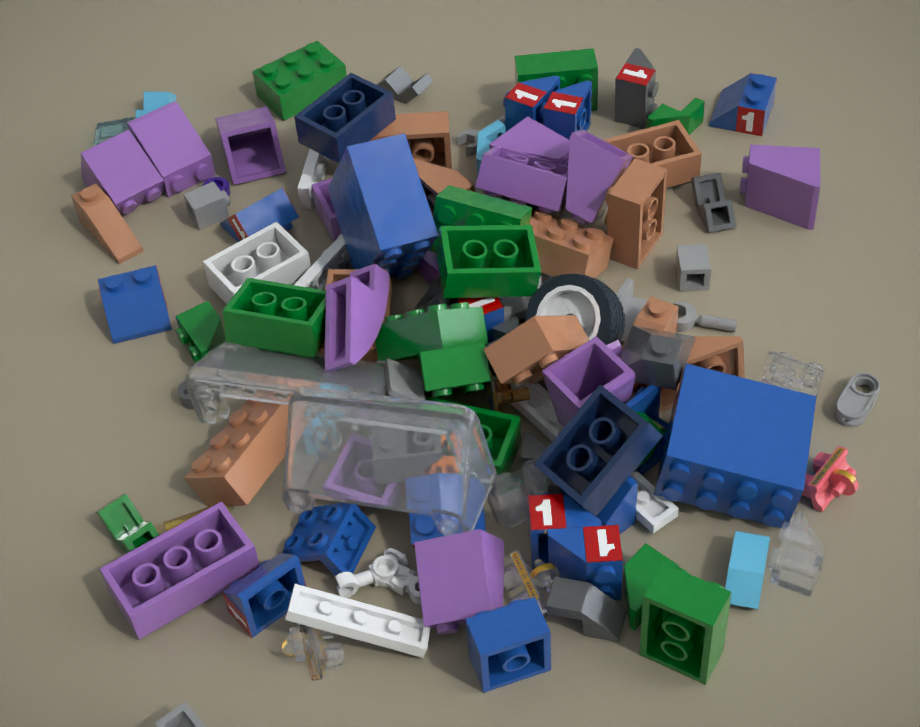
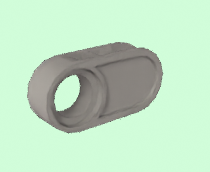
M863 372L851 377L836 403L834 415L838 423L846 427H857L865 421L876 403L881 384L876 376ZM866 385L873 391L863 393L858 391L856 386Z

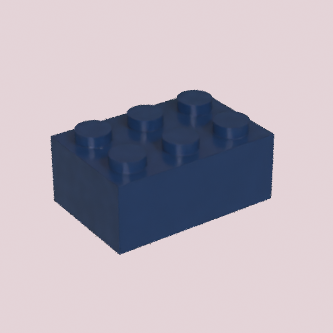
M350 73L294 116L299 143L339 164L347 146L369 142L396 120L393 93Z
M599 385L534 465L582 507L597 516L663 436L630 407L602 385Z

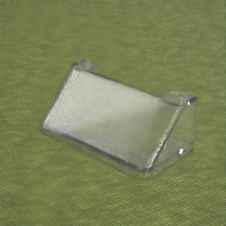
M228 342L218 344L188 369L185 378V387L199 422L215 424L218 414H220L221 418L227 419L230 411V405L227 397L345 412L348 414L352 435L358 436L359 431L369 436V442L372 443V407L393 405L395 397L388 394L384 366L386 361L368 362L359 360L354 365L336 371H325V356L304 357L257 347H245Z
M300 386L295 389L288 406L282 499L288 510L295 513L309 512L315 504V499L432 516L439 532L445 536L474 530L497 472L479 418L473 410L463 405L306 386Z

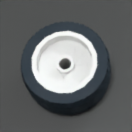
M576 273L555 276L544 282L532 295L533 297L530 299V303H528L525 316L526 321L533 316L576 315L589 340L597 336L605 345H608L616 340L620 342L623 338L625 313L623 312L622 304L615 292L598 279Z

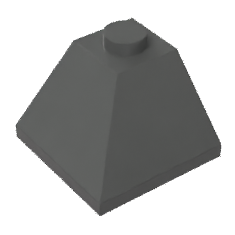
M632 325L619 358L634 371L636 376L634 382L677 390L695 342V336Z

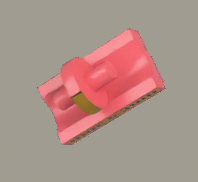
M838 446L832 454L819 452L814 458L812 465L816 475L806 474L802 496L811 498L814 510L823 512L834 497H839L841 494L851 496L859 488L858 481L855 478L857 473L846 461L847 448Z

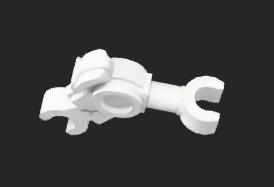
M389 548L385 550L383 556L376 558L373 564L368 565L369 570L358 574L342 572L335 576L338 583L336 589L341 597L349 598L360 587L374 583L375 587H389L402 596L406 592L413 603L421 605L420 592L417 591V589H420L418 576H415V571L407 568L408 560L406 555L396 549Z

